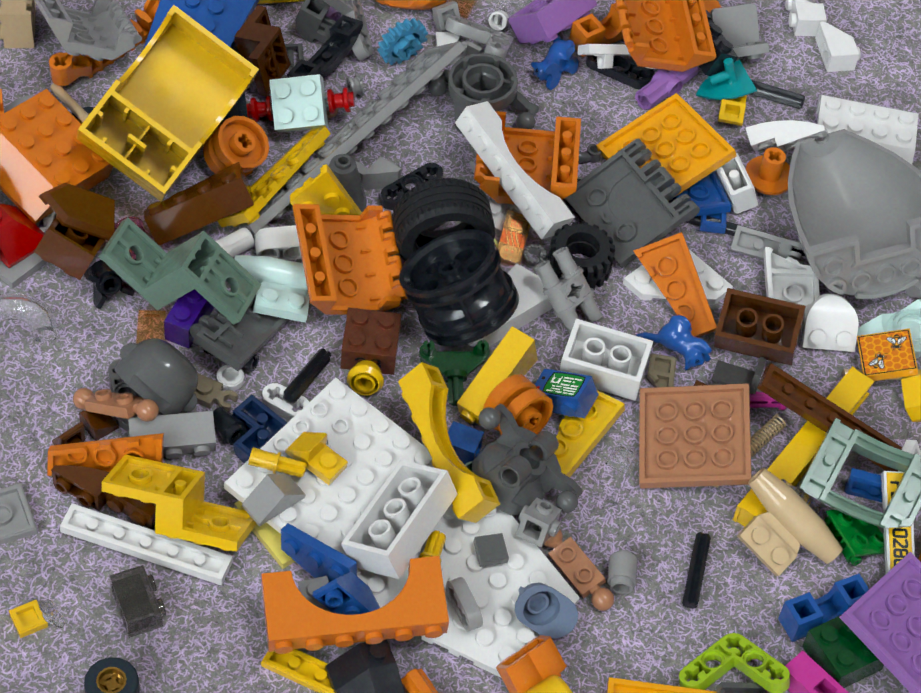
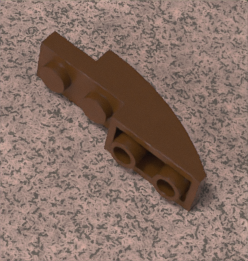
M55 465L51 469L55 488L63 494L69 493L73 495L83 506L87 508L91 506L100 511L107 503V506L112 511L124 513L130 517L134 524L142 527L146 526L151 530L155 528L156 506L151 503H143L137 499L117 497L111 493L102 492V481L109 472L72 465Z

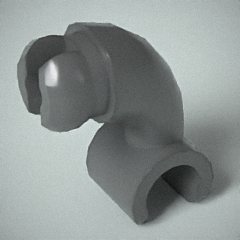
M590 144L587 152L579 151L578 163L587 161L597 163L600 161L602 152L595 153L596 144Z

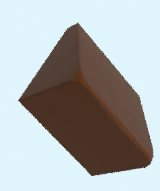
M86 410L79 413L80 422L82 421L85 430L95 441L119 428V425L109 415L88 412Z
M81 421L53 439L52 443L54 445L84 442L86 439L84 424Z

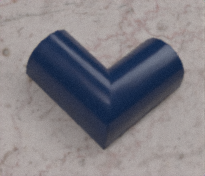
M252 394L233 410V415L246 424V428L249 429L248 432L233 444L236 456L243 463H246L249 460L253 447L260 449L288 423Z

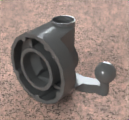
M487 53L468 55L460 58L452 65L451 70L445 69L439 78L429 81L428 89L434 96H441L446 93L448 83L449 96L454 101L455 121H457L466 106L488 101L495 111L503 110L512 105L522 112L517 116V127L523 129L534 128L536 123L534 116L539 111V107L529 102L525 96L517 91L518 78L516 70L508 61L499 56ZM455 124V127H456L457 131L460 132V133H462V132L460 131V129L457 127V125Z
M498 404L495 408L487 407L483 409L478 416L481 426L491 430L500 424L502 435L496 441L487 444L476 455L472 462V472L479 477L490 480L500 502L496 509L509 515L519 516L525 505L530 506L536 498L542 500L547 492L555 488L558 491H562L556 498L557 507L565 513L574 511L578 505V497L582 495L583 491L573 479L561 472V467L554 454L559 446L555 435L548 431L536 434L528 429L519 427L512 413L503 404Z

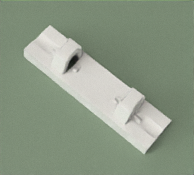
M623 44L578 45V55L597 56L598 69L613 68V56H631L628 48Z

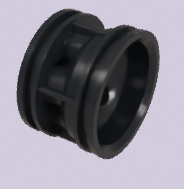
M467 229L442 235L415 251L407 259L400 271V284L408 300L413 303L427 338L437 345L459 346L482 339L504 325L517 309L519 304L518 291L511 276L501 269L500 252L492 236L487 232Z

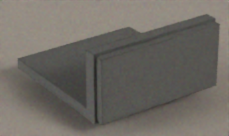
M760 356L756 371L718 360L711 381L722 385L749 384L750 394H756L766 359Z

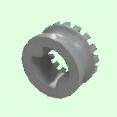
M357 74L354 78L346 77V87H348L349 92H354V98L357 94L364 96L365 89L364 85H361L363 81L360 75Z
M537 244L528 245L524 249L523 263L527 267L534 269L537 264L546 260L547 253L544 250L545 248L541 247V245L537 246ZM530 255H539V259L532 260L533 258H530Z

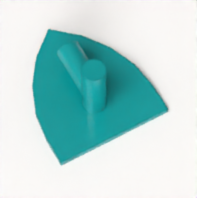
M726 58L723 61L725 71L708 76L700 85L696 96L712 100L734 99L756 92L757 89L741 61L738 60L734 63L732 58Z

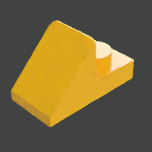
M303 432L285 450V453L295 460L305 462L307 464L306 469L330 485L347 468L348 461L326 445L328 436L326 433Z

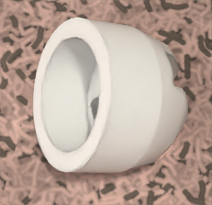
M502 10L495 11L489 17L491 28L498 31L503 30L509 24L507 19L509 16ZM502 16V25H498Z

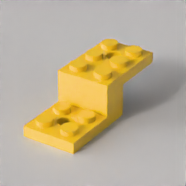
M125 454L102 481V492L111 493L117 497L137 499L143 503H155V533L165 535L171 539L178 538L198 545H209L224 551L237 552L256 526V522L245 510L204 501L205 472Z

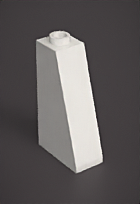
M516 263L508 274L511 276L519 294L517 309L499 329L482 339L468 343V345L474 347L480 340H482V343L486 340L490 347L503 339L512 326L519 329L553 309L548 297L543 293L544 286L540 277Z

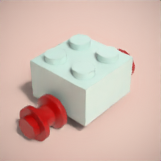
M317 74L270 80L271 96H267L263 102H258L254 97L250 99V103L246 104L248 118H252L257 123L260 117L267 116L270 121H274L275 131L281 133L309 130L322 126L328 127L326 107H329L330 114H335L338 108H344L348 113L351 112V107H355L354 92H349L348 87H344L342 93L336 94L332 89H328L327 97H325L323 77Z

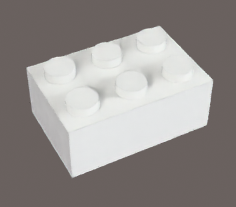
M576 319L561 360L559 371L592 376L597 390L636 401L649 361L653 341Z

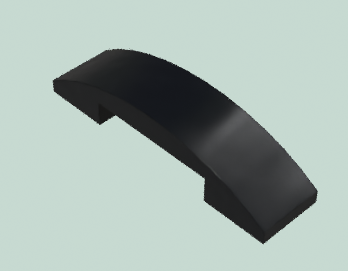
M342 15L329 29L331 37L308 61L301 59L287 73V77L320 74L324 79L339 66L350 52L362 30L363 21Z

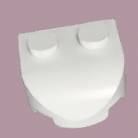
M836 294L820 295L818 299L810 305L808 304L805 309L801 346L803 348L855 352L859 322L858 316L851 304L845 298Z

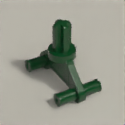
M426 340L419 349L420 361L439 368L444 381L447 383L449 405L457 406L458 400L464 393L463 382L467 381V376L472 371L484 364L490 354L489 343L486 340L482 343V340H480L473 351H436L434 342L429 340L428 343V340Z

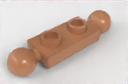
M80 388L73 395L74 405L78 409L126 419L137 414L139 419L146 422L154 420L159 413L156 402L151 399L133 396L131 393L120 394L111 392L110 389H102L96 391L94 395L90 389Z
M559 530L555 537L550 536L544 544L548 548H554L548 553L549 558L579 595L584 599L592 594L591 601L596 609L600 611L610 609L614 604V595L609 589L600 587L606 583V580L572 537L563 542L561 530Z

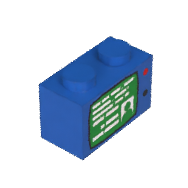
M544 369L535 383L536 389H540L552 399V413L569 417L585 418L598 397L593 378L589 375Z

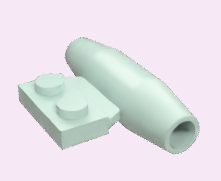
M234 256V259L262 284L255 295L254 313L306 323L310 299L303 263L269 256Z

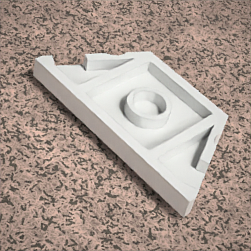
M765 247L763 257L766 297L806 307L818 299L820 296L819 279L810 266L802 265L789 256L785 259L773 253L772 248Z

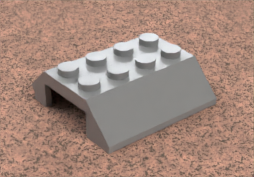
M35 0L63 49L70 55L79 56L84 54L98 61H103V59L114 60L133 49L135 44L142 41V37L117 1L95 0L92 11L89 13L63 7L60 0Z

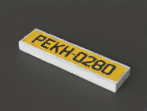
M882 472L883 513L904 472ZM914 524L911 527L883 528L885 575L910 551L915 556Z

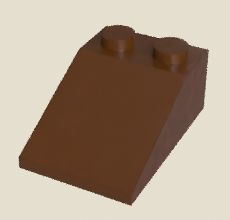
M55 218L34 253L39 255L44 261L59 267L67 275L81 280L105 240L63 226Z

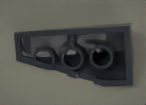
M387 639L378 644L359 643L325 666V671L335 693H405L397 663Z

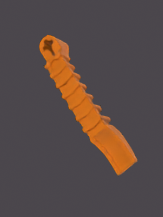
M147 0L144 5V11L140 9L134 11L137 22L131 19L130 21L142 37V41L135 44V47L140 43H145L160 0ZM63 52L55 53L49 59L52 82L58 86H66L80 76H88L91 79L95 73L103 71L106 66L112 65L115 60L120 57L123 58L125 55L122 54L114 60L103 59V61H98L90 58L88 55L83 56L80 54L79 56H73Z

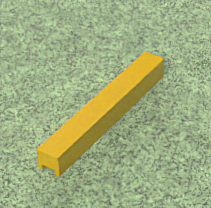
M852 366L827 396V399L851 415H854L870 393L867 391L874 384V380ZM807 421L767 470L794 489L806 474L826 432ZM752 489L737 505L733 521L740 523L744 527L755 516L767 512Z

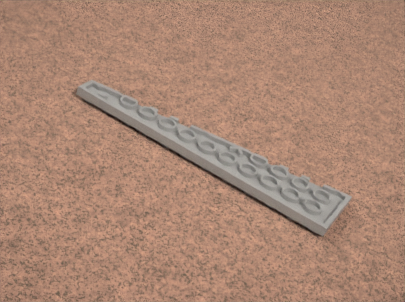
M458 41L424 49L406 66L407 71L398 74L392 79L394 84L383 88L377 94L378 100L374 99L367 103L315 153L318 158L306 162L300 167L302 173L292 176L284 184L286 188L284 190L280 189L259 211L260 217L251 224L242 223L239 228L245 227L251 234H256L260 229L268 228L267 223L270 220L277 219L286 212L285 207L290 204V194L297 188L302 187L309 177L316 178L321 173L320 168L325 164L329 166L334 156L339 154L350 155L358 148L356 145L360 141H365L372 137L377 126H382L392 119L391 114L393 112L399 111L409 104L408 99L423 92L426 89V83L439 78L443 74L442 69L456 63L460 59L458 55L465 50L462 43Z

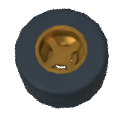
M108 657L99 660L89 668L85 675V693H140L137 671L130 662L121 658Z

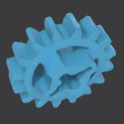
M406 18L403 23L396 22L394 28H388L389 33L381 36L384 40L378 42L380 48L377 51L385 63L389 62L390 65H393L397 62L400 64L404 60H409L411 55L416 56L417 50L423 49L422 43L427 41L425 36L428 32L420 20L417 21L415 18H412L409 21Z

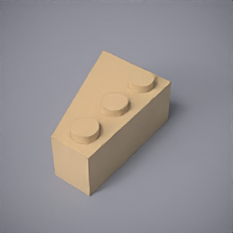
M0 0V39L4 40V48H34L35 0Z

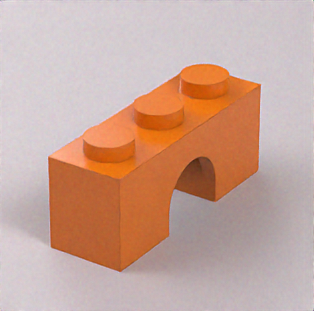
M616 3L611 4L608 15L601 21L591 13L572 23L569 40L575 43L577 52L578 45L612 44L623 39V29L620 24L619 10Z

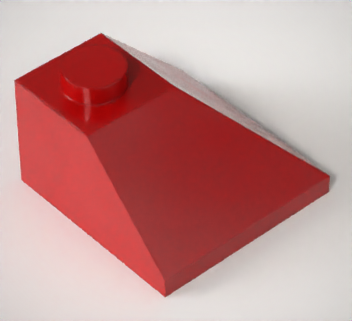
M0 204V260L8 268H11L34 253L45 233L17 206Z

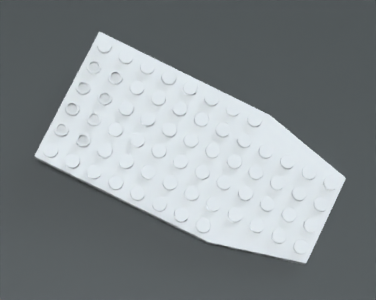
M335 378L260 449L276 454L281 452V456L293 459L285 453V450L303 432L326 433L328 435L326 445L348 461L347 468L330 485L326 484L308 469H306L303 477L289 475L306 496L267 523L280 534L281 529L289 523L346 555L341 545L342 541L400 460L433 467L432 457L428 448L339 379ZM248 460L224 482V489L243 503L265 476L273 474V471L248 465ZM451 503L433 529V531L437 530L446 535V541L440 558L442 561L441 571L449 617L447 633H443V635L436 638H427L425 635L421 636V640L430 644L434 642L448 649V653L457 657L461 655L473 661V665L501 677L496 669L497 665L507 657L518 652L528 642L540 636V634L522 624L516 617L514 610L520 586L526 587L531 583L538 582L546 584L568 597L575 605L580 597L537 545L516 535L520 524L512 515L495 508L477 523L459 519L454 514ZM503 533L509 556L508 563L480 567L473 543L474 537ZM427 540L414 558H419V554L424 552ZM408 567L400 579L357 568V576L370 587L381 608L391 602L405 586L408 579ZM458 577L465 579L483 618V626L471 631H466L461 624L446 589L447 581Z

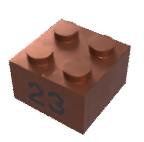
M348 307L340 369L351 370L358 362L369 360L379 366L382 374L394 375L401 314Z

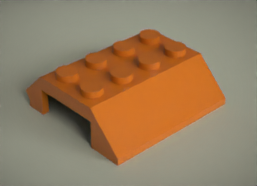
M616 0L620 24L623 29L624 43L638 66L683 72L715 60L717 57L703 0Z
M495 111L502 120V131L507 147L525 173L547 191L560 197L561 200L576 192L581 118L556 116L555 131L505 127L506 112ZM476 154L474 179L480 184L479 188L497 203L515 205L500 185V177H494L480 156Z
M294 204L292 206L309 299L312 305L326 315H347L348 307L384 312L401 306V300L407 299V296L400 281L395 280L399 278L402 263L399 255L391 256L399 253L394 232H388L393 230L391 211H383L382 206L368 205L361 215L321 214L319 204Z

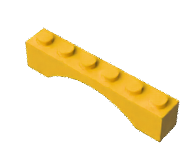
M421 362L398 381L402 390V397L409 405L412 412V420L418 426L422 435L421 440L425 447L428 448L432 457L433 467L447 470L458 493L452 502L454 514L459 519L477 523L499 506L500 502L490 480L479 477L470 471L453 449L446 423L448 388L438 367Z

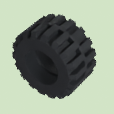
M572 222L571 226L565 224L562 226V230L557 229L554 236H552L547 260L550 261L558 279L561 278L563 273L552 254L562 247H568L576 265L583 269V275L590 288L595 290L596 285L601 287L610 276L615 255L613 239L607 237L608 233L604 229L599 230V226L595 224L593 226L588 225V222H583V224ZM573 254H582L589 258L582 259L573 256Z

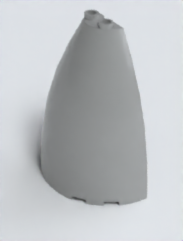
M846 129L828 133L826 138L820 142L815 141L814 137L797 141L788 176L789 206L801 247L816 277L833 292L840 295H854L856 299H874L890 296L920 282L918 278L921 277V171L896 153Z

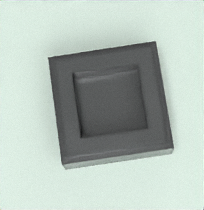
M503 533L474 537L473 543L480 567L508 563L509 556Z

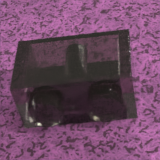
M144 565L109 575L111 592L129 638L163 627L162 616L166 615L165 606L161 598L156 599L154 591H157L154 577L152 574L147 575Z

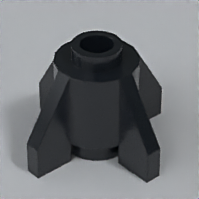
M103 260L95 262L84 273L85 278L93 283V303L96 308H102L107 299L105 295H114L119 290L130 296H133L135 293L133 288L124 282Z

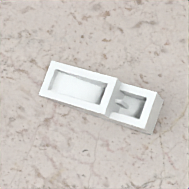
M795 120L772 121L746 127L750 144L755 151L777 144V147L784 152L795 148L797 141L812 137L816 141L826 137L828 134L824 125Z

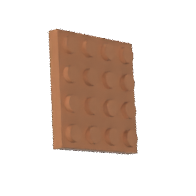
M749 384L640 388V489L749 485L748 482L752 478Z

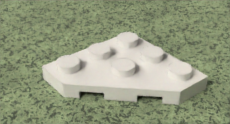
M689 250L709 305H715L725 297L727 288L733 289V286ZM643 265L627 275L623 280V284L641 300H652V298L666 299Z

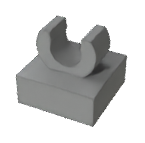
M455 1L432 8L433 20L439 32L447 31L444 26L448 15L460 17L458 4Z

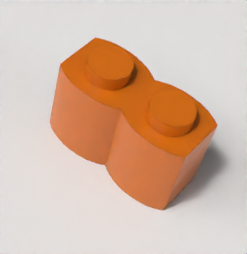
M540 635L524 645L518 652L503 660L497 665L496 669L509 693H524L551 675L561 677V672L567 666L551 636Z

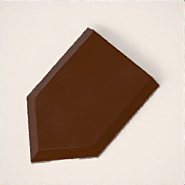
M68 183L58 185L38 196L45 205H50L57 214V220L63 226L107 241L110 240L115 232L114 199Z

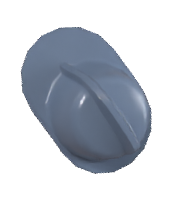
M540 582L531 583L526 587L520 586L514 611L517 619L522 624L540 635L551 636V638L566 636L574 629L578 621V611L575 604L568 597Z

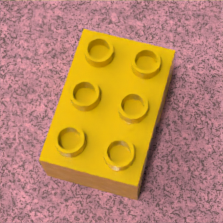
M173 5L141 54L118 80H115L79 127L77 140L159 201H162L252 83L259 69Z

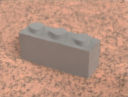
M213 411L159 415L149 422L142 421L139 417L128 419L130 437L164 433L163 456H166L168 459L180 458L183 454L194 453L195 456H206L211 451H216Z

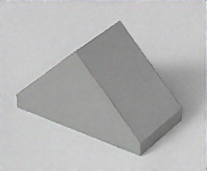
M267 474L245 499L242 507L260 527L304 499L306 494L289 474Z

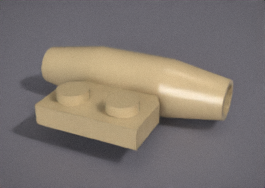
M765 468L760 469L753 475L748 484L767 512L755 516L737 537L775 576H780L796 559L800 545L826 564L832 562L841 553L843 548L825 522L790 486Z

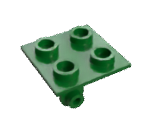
M838 510L826 511L828 517L824 521L843 548L841 552L847 563L856 566L862 562L861 556L884 554V534L881 533L877 526L851 517Z

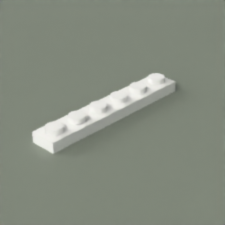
M73 503L60 525L61 533L221 586L233 562V556L182 539H171L165 535L156 534L154 530Z

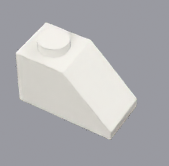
M825 21L819 22L815 39L827 72L855 70L857 61L860 60L861 52L860 48L856 46L854 38Z

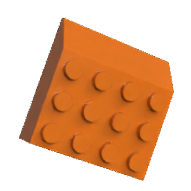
M48 89L41 91L0 115V189L34 224L54 212L49 204L45 205L38 197L40 194L63 183L89 190L108 178L113 169L110 163L77 140L78 129L82 124Z

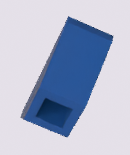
M353 572L336 578L313 591V597L332 613L356 615L380 608L370 587Z

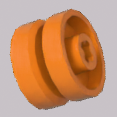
M233 116L226 119L214 131L203 147L204 159L212 172L216 174L239 162L246 177L265 161L269 152L268 137L263 128L254 120L245 116Z
M516 374L499 383L489 394L483 409L487 407L495 408L498 404H503L512 413L519 427L539 434L552 415L553 402L544 392L538 388L536 389V385L522 374ZM499 424V425H498L496 428H494V429L497 430V431H499L500 435H502V431H501V429H500V424Z

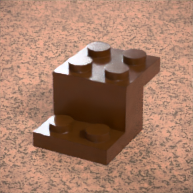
M257 5L234 37L239 54L259 69L254 82L259 95L267 97L271 93L270 80L281 79L289 68L290 62L281 28L271 26L267 8Z

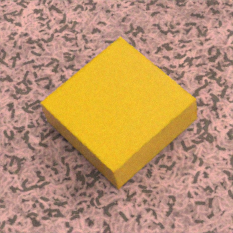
M37 600L9 610V616L20 639L48 627V622Z

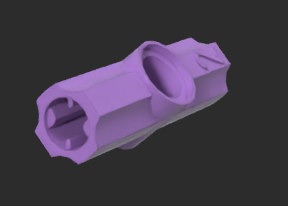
M696 66L683 72L659 69L654 74L651 82L636 92L635 99L638 102V106L644 110L652 109L666 97L669 98L675 93L678 94L683 85L698 74L699 68Z

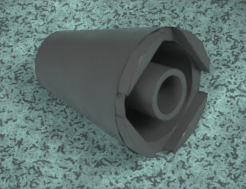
M346 154L336 155L331 159L329 168L361 212H363L367 206V198L356 161L353 157Z

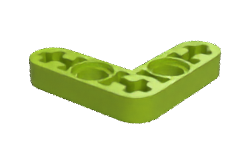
M729 633L723 636L686 665L679 673L680 687L706 690L733 667L771 693H783L790 686V672L788 668L738 633ZM753 659L763 662L758 667H752L747 663ZM710 660H717L721 663L718 667L714 668L706 666V663Z

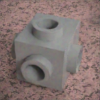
M536 498L530 506L525 505L519 515L518 520L521 522L516 535L542 547L550 536L555 537L559 532L562 524L559 521L562 509L554 506L549 501Z

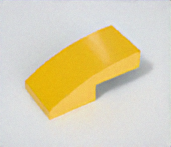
M747 95L734 99H722L718 121L742 126Z

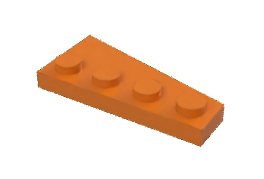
M682 232L633 250L675 313L685 316L689 320L693 336L700 337L716 331L717 325Z
M164 433L52 445L48 449L47 476H52L51 469L55 465L83 466L110 472L125 454L163 463Z

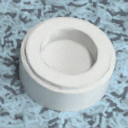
M224 365L217 371V381L223 383V390L235 391L241 388L244 383V372L242 369L236 371L229 365Z

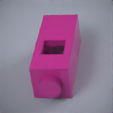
M801 651L785 665L790 672L788 691L791 693H849L804 651Z

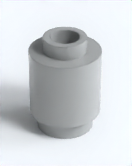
M619 550L609 557L607 583L610 586V590L615 594H629L636 586L638 559L630 551Z

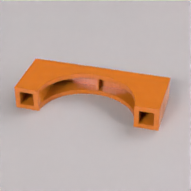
M439 556L410 559L408 579L401 592L385 606L371 612L356 615L332 613L312 604L298 590L292 576V571L261 574L269 652L275 651L278 654H286L292 652L293 649L300 648L315 651L329 645L349 647L357 642L378 644L386 639L407 641L414 636L424 635L427 638H436L443 635V633H447L449 617Z

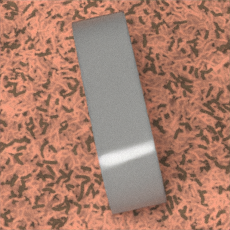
M458 577L447 581L446 589L449 599L464 629L471 631L482 627V614L465 579Z

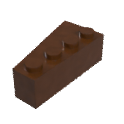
M237 162L195 185L175 193L162 202L157 201L150 204L144 210V219L155 242L158 245H162L253 206L252 190L240 163Z

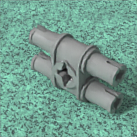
M562 247L552 254L563 273L561 278L558 279L549 260L540 262L534 269L544 286V295L548 297L555 310V316L561 318L570 336L575 320L579 319L575 311L577 305L582 309L587 322H595L603 314L600 312L593 297V288H590L583 275V269L576 265L568 247Z

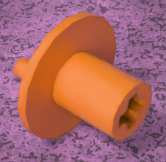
M776 147L768 148L765 150L764 155L755 157L747 163L746 171L757 192L766 195H779L788 190L790 166L785 162L786 155L781 149Z

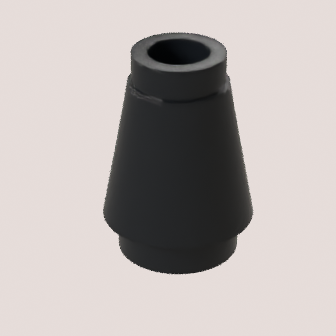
M218 407L213 411L214 424L225 443L233 446L239 438L248 432L246 424L225 410V408Z

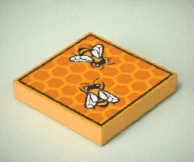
M910 328L857 336L862 372L870 379L879 381L918 375Z

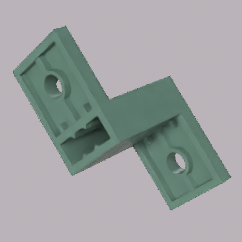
M127 217L120 223L99 255L101 260L155 309L159 310L195 289L233 325L241 321L262 285L205 231L166 253ZM129 249L135 252L136 260L130 256ZM225 281L231 285V292L226 288Z

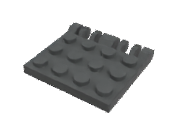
M640 139L633 140L577 182L576 192L564 198L583 222H588L590 226L594 224L599 226V230L604 229L608 233L607 237L613 239V245H615L614 259L621 268L637 257L633 250L659 241L683 222L690 221L700 211V208L691 200L688 194H682L673 202H668V200H672L681 192L682 187L675 183V179L665 167H660L661 163L657 159L650 161L641 169L638 167L642 166L652 156V152L646 149V145Z

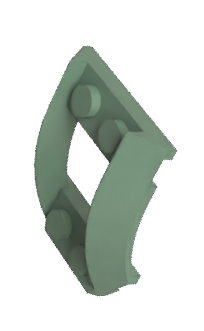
M835 418L827 430L804 478L800 481L798 489L844 514L882 528L911 527L921 508V455L917 453L911 454L889 446L857 429L849 428L840 423L841 420ZM851 450L877 463L904 472L884 513L865 507L830 490Z

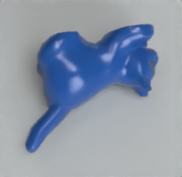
M558 33V37L553 40V44L550 46L545 59L542 62L531 63V66L534 68L533 75H536L540 81L546 80V87L549 90L554 89L559 84L562 72L574 74L579 67L578 58L572 55L575 51V43L572 40L561 39Z
M671 316L669 322L660 329L658 334L648 332L636 334V336L652 340L654 343H661L664 347L683 355L685 359L684 369L686 371L691 367L703 365L705 361L709 362L711 360L709 353L712 351L710 346L703 339L691 334V323L685 316Z

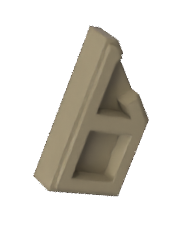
M650 354L647 380L654 388L674 386L677 357Z

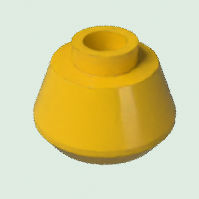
M363 360L358 362L348 372L347 383L357 394L368 396L376 394L382 389L384 378L376 363Z

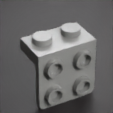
M754 3L711 10V19L722 29L723 36L733 45V50L738 57L747 56V59L761 58L762 53H769V43L759 40L757 6Z

